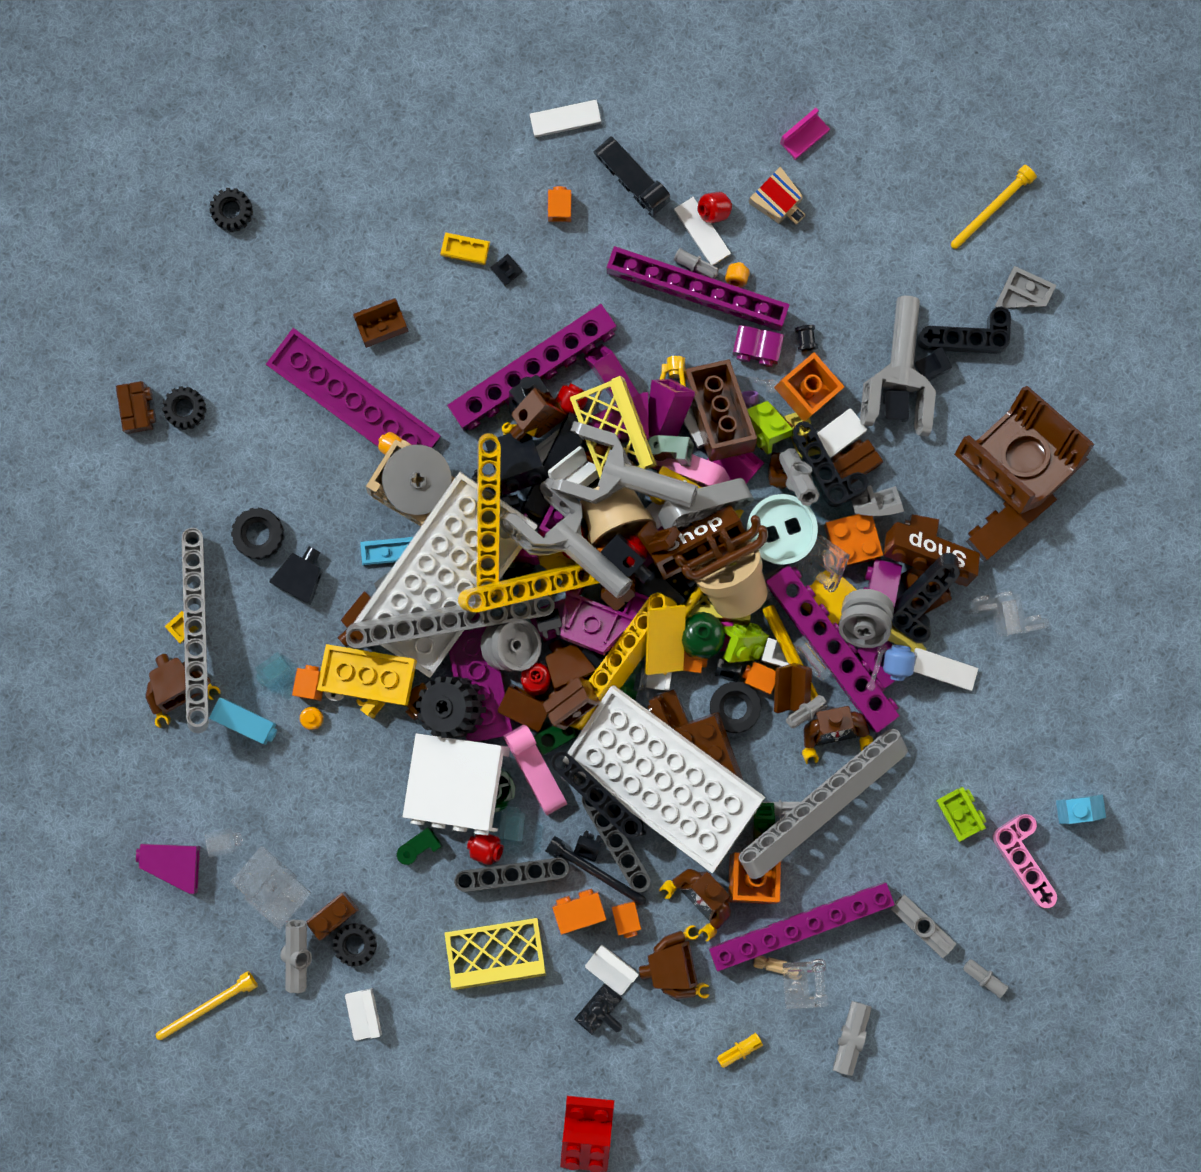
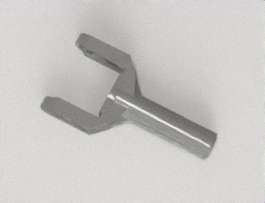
M901 296L897 298L891 362L864 382L860 423L861 425L873 426L876 417L879 415L882 387L912 393L917 391L914 428L917 435L928 437L933 426L936 390L928 379L918 373L913 367L920 300L916 297Z
M573 422L571 432L578 434L582 439L613 449H610L598 483L599 490L564 479L554 480L551 487L552 490L597 504L625 487L688 508L694 505L698 493L697 485L631 465L615 433L583 423Z
M547 478L541 483L540 490L544 499L565 518L548 531L544 538L517 514L506 512L500 517L501 528L530 555L547 556L558 552H565L617 599L622 597L631 587L633 581L581 536L582 505L576 498L552 490L553 479Z

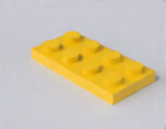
M326 644L317 690L408 706L417 660Z

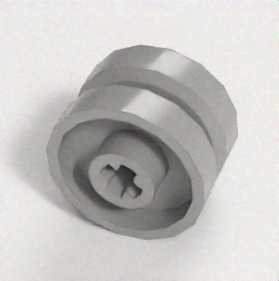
M859 589L845 596L839 622V632L843 639L854 646L862 648H874L887 642L891 635V621L894 614L893 602L889 597L872 589Z
M526 620L488 626L482 635V656L487 664L495 670L523 671L529 669L537 662L541 653L542 643L540 634L535 626Z

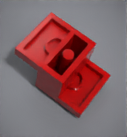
M567 1096L561 1168L607 1172L615 1100Z

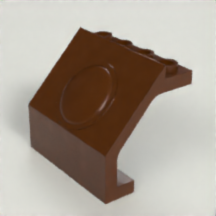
M1025 386L1020 390L1011 408L1002 418L977 440H974L970 435L965 436L954 455L1018 513L1022 514L1044 503L1089 460L1087 456L1094 443L1031 388Z

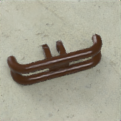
M753 515L751 517L752 525L748 531L730 540L725 528H722L719 531L723 544L717 546L714 537L709 535L706 539L711 548L710 551L689 561L679 554L675 557V562L681 568L686 578L690 580L705 578L760 549L767 541V528L761 525L759 516ZM757 534H759L758 538L755 541L735 551L734 548L751 540ZM715 558L717 560L697 571L692 570Z

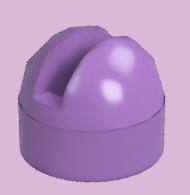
M757 391L742 392L747 409L750 405L752 407L758 405L759 394Z

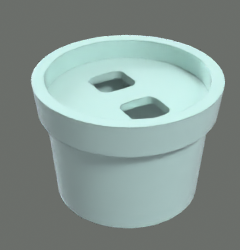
M778 494L767 497L755 506L749 516L747 531L751 528V517L753 515L759 516L761 525L766 526V528L774 526L777 530L779 539L771 543L766 542L759 549L761 558L775 564L797 562L811 551L816 542L818 534L816 517L812 509L807 505H802L801 501L795 496ZM796 518L801 531L790 535L785 527V521ZM757 534L754 538H752L749 541H755L758 538L759 534Z

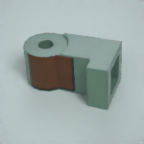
M657 435L648 440L655 460L677 459L681 466L691 465L694 444L689 437Z

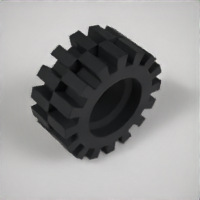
M226 188L224 192L222 189L218 191L220 194L213 196L214 201L210 202L211 208H209L214 222L218 227L229 232H233V230L240 231L241 227L245 228L247 222L251 221V215H253L252 204L249 198L237 188L233 190ZM229 202H235L240 206V212L234 218H227L223 214V208Z
M179 386V389L173 388L171 390L172 393L166 394L167 398L166 400L163 399L164 407H162V411L170 424L182 430H186V428L193 429V426L201 424V419L204 420L206 403L195 389ZM181 400H189L193 404L192 413L186 417L179 416L176 412V406Z
M353 923L342 927L336 933V937L333 940L335 956L341 960V963L347 964V966L357 967L363 965L376 952V937L372 930L363 924ZM354 935L361 937L364 942V948L358 954H352L346 948L348 938Z

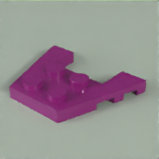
M583 571L578 573V578L581 580L584 576ZM585 587L565 591L561 639L605 655L618 641L649 598L635 592V596L628 601L624 612H620L582 597L581 594Z

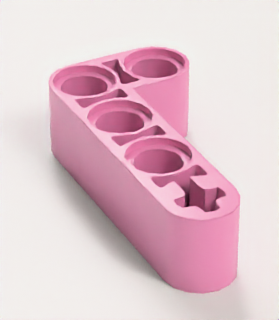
M693 454L690 466H681L677 459L667 458L664 461L655 460L657 465L651 467L659 470L662 466H665L701 487L726 482L730 479L723 467Z
M522 725L504 735L503 737L508 747H510L511 753L546 816L567 805L561 790L536 746V741L526 725Z
M1020 814L994 832V844L1033 902L1042 908L1053 907L1057 901V894L1022 843V840L1035 832L1037 827L1036 820L1031 815ZM1023 818H1026L1030 823L1029 829L1025 832L1019 828V822ZM1003 831L1008 832L1010 835V841L1005 845L999 840V836ZM1016 851H1020L1023 854V861L1020 864H1016L1013 861V854ZM1029 871H1034L1037 876L1036 881L1032 884H1029L1026 880V875ZM1039 887L1043 893H1049L1047 897L1048 902L1040 901L1042 894L1039 890L1033 891L1032 889Z

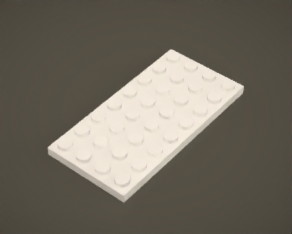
M462 472L458 473L354 623L459 605L458 597L462 591L476 587L477 483ZM486 489L482 491V496L485 498L494 496V494ZM500 499V517L506 512L514 513L534 530L537 528L538 525ZM486 511L482 515V520L489 522L493 520L495 514L492 511ZM500 524L499 580L522 549L501 528ZM487 534L483 536L481 542L485 545H490L494 541V536ZM485 558L481 562V566L484 568H490L494 564V560L491 558ZM486 581L481 586L491 584L492 582ZM474 595L469 598L468 603L475 602ZM469 612L467 618L471 620L476 612ZM447 615L443 621L446 624H453L457 618L454 615ZM423 619L420 625L423 628H430L433 625V621L431 619ZM400 623L397 626V630L400 632H407L410 629L407 623ZM376 627L373 632L376 636H384L387 631L384 627ZM464 630L380 645L396 656L416 659V669L430 678Z
M614 685L609 688L568 751L570 756L631 813L711 873L715 872L766 798ZM565 756L562 761L569 765V760ZM578 772L586 778V775L583 772Z

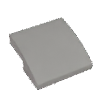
M869 485L861 496L851 500L855 513L860 515L884 516L904 512L896 486L873 493L872 486Z

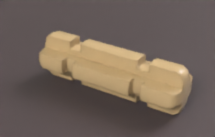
M761 955L755 957L753 962L755 968H766L768 971L781 974L788 973V975L794 977L798 976L800 965L790 962L788 964L787 961L770 957L766 959L765 956Z

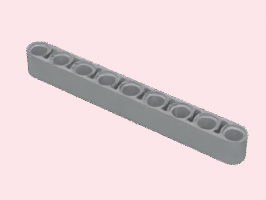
M188 528L182 534L186 718L189 730L199 734L203 733L209 724L204 544L201 531L197 528ZM195 538L198 540V543L191 545L187 541ZM191 560H196L199 562V564L194 567L189 566L187 563ZM191 582H197L200 584V586L195 589L188 587V585ZM192 604H198L200 605V609L197 611H191L189 609V606ZM192 626H198L201 628V631L191 633L189 629ZM194 648L202 651L197 656H193L189 652ZM193 671H200L203 674L200 678H192L190 676ZM195 693H200L203 695V698L200 701H193L191 696ZM195 716L204 718L201 724H194L191 720Z
M551 595L523 601L521 603L526 605V609L523 612H516L514 610V606L517 603L502 606L503 612L500 616L491 615V609L481 611L477 620H469L467 614L470 611L463 610L459 605L357 622L347 628L346 641L352 648H363L543 617L553 612L554 601ZM545 598L549 600V605L546 608H539L537 606L540 599ZM474 602V603H469V606H470V607L473 606V605L475 604V602ZM447 615H454L457 618L453 624H446L443 620ZM423 619H431L433 621V625L430 628H423L420 623ZM400 623H407L410 629L407 632H400L397 630V626ZM376 627H384L387 632L384 636H376L373 631ZM353 631H360L363 637L360 640H353L350 634Z
M890 729L882 733L740 853L739 860L748 876L752 879H757L765 875L899 762L908 752L900 732L896 729Z

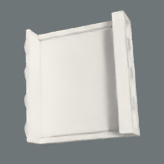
M416 733L403 817L410 818V823L424 825L425 821L432 822L431 827L445 829L446 824L453 825V830L467 832V828L475 829V834L488 835L489 831L497 832L498 828H492L502 760L503 756L509 757L510 747Z

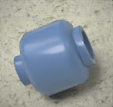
M892 645V648L885 652L883 670L891 675L890 679L904 681L905 677L913 674L916 656L915 653L910 651V647Z

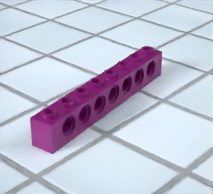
M616 246L613 247L606 267L607 274L778 331L782 329L790 305Z
M599 304L449 403L447 407L463 431L466 429L472 431L481 424V419L486 416L488 418L495 416L500 412L499 408L504 404L509 406V391L513 388L508 385L510 378L517 377L521 380L524 377L538 375L541 380L543 378L549 380L558 373L556 370L563 365L567 368L577 361L575 357L581 353L587 355L596 348L595 344L603 340V342H606L613 338L617 326L603 305ZM595 327L598 332L594 336H587L585 329ZM574 339L578 342V346L575 349H569L565 345L566 342ZM556 352L559 354V358L555 362H550L546 359L547 354ZM535 364L540 367V371L532 375L527 372V368ZM492 390H499L502 394L499 399L492 400L489 398V393ZM478 402L482 404V409L477 413L471 412L470 406L472 403Z
M789 565L783 566L765 580L766 586L859 713L865 716L866 722L873 732L878 733L899 717V714L896 712L899 709L892 698L887 699L883 694L884 687L878 679L873 680L869 675L871 669L865 661L862 660L860 662L855 656L857 653L855 647L849 642L846 643L841 637L838 624L830 622L827 617L830 615L823 604L818 605L814 600L816 596L809 585L804 586L800 581L802 575L795 566L790 567ZM790 584H794L797 587V594L794 597H789L786 593V588ZM803 603H808L811 607V612L807 616H803L800 612V607ZM817 622H822L825 626V630L821 635H817L814 632V625ZM834 640L838 643L839 648L836 653L831 654L828 651V644ZM849 659L852 662V669L845 673L841 666L844 660ZM860 678H863L866 682V687L862 691H858L855 687L856 681ZM874 697H877L880 701V705L876 710H872L869 706L870 700Z
M882 882L708 947L718 972L894 906L895 904L887 883Z

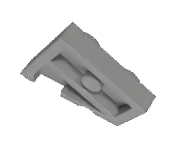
M1014 266L995 307H1046L1056 285Z

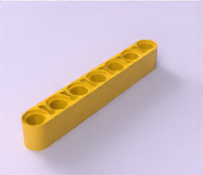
M490 433L482 435L478 441L476 587L481 586L486 581L492 583L499 582L501 446L498 438ZM486 440L495 441L496 446L492 451L483 449V443ZM493 464L495 466L494 473L487 475L482 472L484 465ZM487 487L495 490V494L491 498L482 496V491ZM492 511L495 516L493 520L486 522L482 520L483 513ZM487 534L494 536L493 543L490 545L483 544L481 542L483 536ZM485 558L494 560V564L490 568L482 567L481 562ZM496 590L491 593V598L496 596Z
M575 563L466 589L459 594L458 604L463 610L481 612L599 582L579 564ZM582 569L584 576L579 580L578 573ZM561 574L563 581L558 586L557 577ZM539 579L541 587L536 591L535 583ZM515 585H518L519 593L514 596L513 588ZM496 590L497 598L495 601H492L491 593ZM474 595L475 604L470 607L468 600Z
M661 593L652 594L588 680L600 702L611 686L614 685L618 689L623 686L645 656L648 609L661 608L662 604V607L664 605L677 606L673 599ZM598 705L583 715L580 720L578 719L571 724L570 727L582 731Z

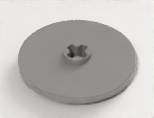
M409 445L396 451L388 459L382 474V485L387 499L398 510L412 515L432 512L452 482L451 471L445 458L435 449L424 445ZM416 473L418 477H422V481L418 483V486L416 483H412V478H415Z

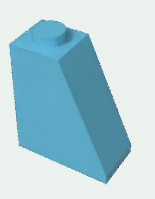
M219 697L209 719L265 745L268 741L272 742L277 733V729H275L276 723Z
M1103 794L1056 800L1059 824L1089 822L1106 818Z

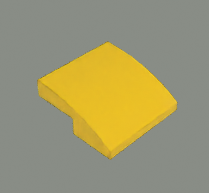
M829 565L810 587L816 595L814 600L817 604H823L830 615L827 617L832 624L835 622L839 624L844 598L850 592L856 591V589ZM803 603L801 607L810 614V605ZM818 622L820 625H822V626L825 628V626H824V624H823L822 622Z

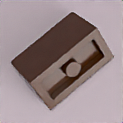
M798 663L776 668L774 712L797 711L801 704H807L811 701L812 668Z
M511 684L497 711L535 731H540L548 715L543 706V703L547 700L539 696L530 695L524 689Z

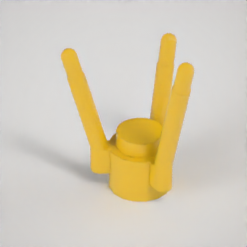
M682 356L668 357L667 364H662L660 379H665L666 373H668L670 378H680V384L686 387L684 376L685 358Z

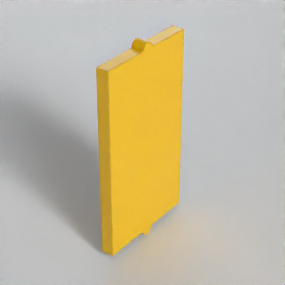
M664 605L661 608L648 609L645 672L647 675L660 673L666 675L667 672L683 671L684 647L682 636L685 630V605Z

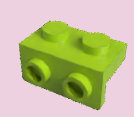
M769 401L747 409L757 437L756 444L766 454L772 453L774 443L792 436V427Z
M754 623L724 626V633L730 636L731 639L723 658L729 663L760 660L769 635L763 632L759 625Z
M959 787L935 800L958 842L986 829L984 826L986 819L980 810L976 811L972 804L975 802V799L969 789L965 790L964 787Z

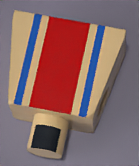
M781 167L749 199L751 206L778 224L787 216L797 225L806 215L797 207L802 200V194Z

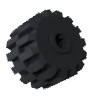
M437 677L435 681H429L425 684L427 689H421L419 693L422 700L416 703V708H421V713L417 714L418 720L425 721L422 727L425 730H431V735L435 737L441 736V738L468 736L467 733H474L478 730L475 725H482L484 719L480 716L481 713H486L487 708L482 707V701L486 700L484 694H478L481 688L477 684H471L472 680L461 677Z

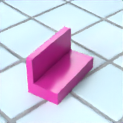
M814 108L781 138L780 144L794 160L830 131V128L818 116L819 110L817 108Z
M752 452L712 461L726 470L730 477L729 481L742 478L746 484L764 464Z

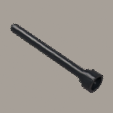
M554 835L545 852L551 856L560 855L639 905L646 903V898L565 848V844L562 843L563 840Z

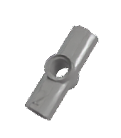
M788 448L779 456V461L787 475L786 486L795 492L802 505L810 506L819 498V493L810 477L812 467L802 461L796 449Z
M903 894L890 909L941 958H944L950 953L956 943ZM921 920H927L929 923V928L924 933L919 932L917 928Z
M293 919L287 921L286 945L283 947L280 956L282 961L286 963L285 990L289 993H302L307 988V967L311 963L312 955L307 950V922L304 920Z
M851 1001L845 1025L841 1028L843 1032L841 1038L839 1037L838 1039L839 1047L832 1070L853 1076L859 1052L862 1051L867 1033L865 1029L869 1020L871 1006Z

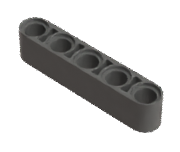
M591 790L590 793L596 794L599 801H601L602 795L596 790ZM582 796L581 802L630 887L636 892L646 891L650 886L649 875L626 836L611 823L607 827L599 826L597 818L601 813L594 807L588 806L585 798ZM608 807L607 814L611 818H615ZM619 834L622 837L623 843L620 847H612L610 845L609 838L611 835ZM626 854L632 855L635 859L634 865L630 868H626L621 864V858ZM636 875L645 876L647 883L644 887L637 888L634 886L633 879Z
M557 857L469 869L459 872L454 879V883L458 890L469 892L564 878L568 874L569 864L565 859ZM557 861L564 863L566 867L565 872L561 875L555 874L552 870V865ZM532 865H539L541 867L542 874L540 877L533 878L530 876L529 868ZM509 868H515L518 871L519 877L516 881H510L506 878V871ZM491 871L495 874L493 884H486L483 881L484 872ZM463 874L469 875L472 879L471 886L467 888L462 887L459 883V878Z

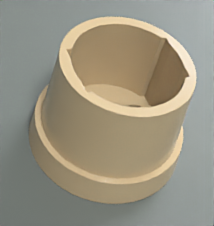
M624 487L597 504L584 500L580 501L582 514L589 532L587 536L588 542L595 548L607 545L617 534H621L625 538H630V535L638 536V533L649 521H652L656 527V522L652 515L643 507L634 490Z
M747 541L734 548L735 551L751 543V541ZM759 549L705 578L695 580L701 591L708 596L716 612L725 618H741L754 613L764 604L768 595V589L762 573L763 565ZM715 558L692 570L697 571L717 560Z

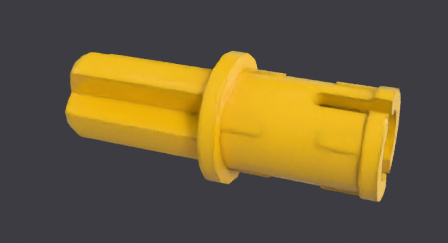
M754 1033L739 1043L735 1042V1046L719 1055L717 1060L720 1066L725 1068L740 1058L746 1059L745 1056L762 1047L763 1044L758 1035Z

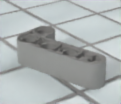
M738 478L698 488L696 500L691 508L665 501L658 514V518L664 529L676 526L681 531L687 528L690 522L704 519L731 505L734 511L749 506L754 501V498L744 479Z

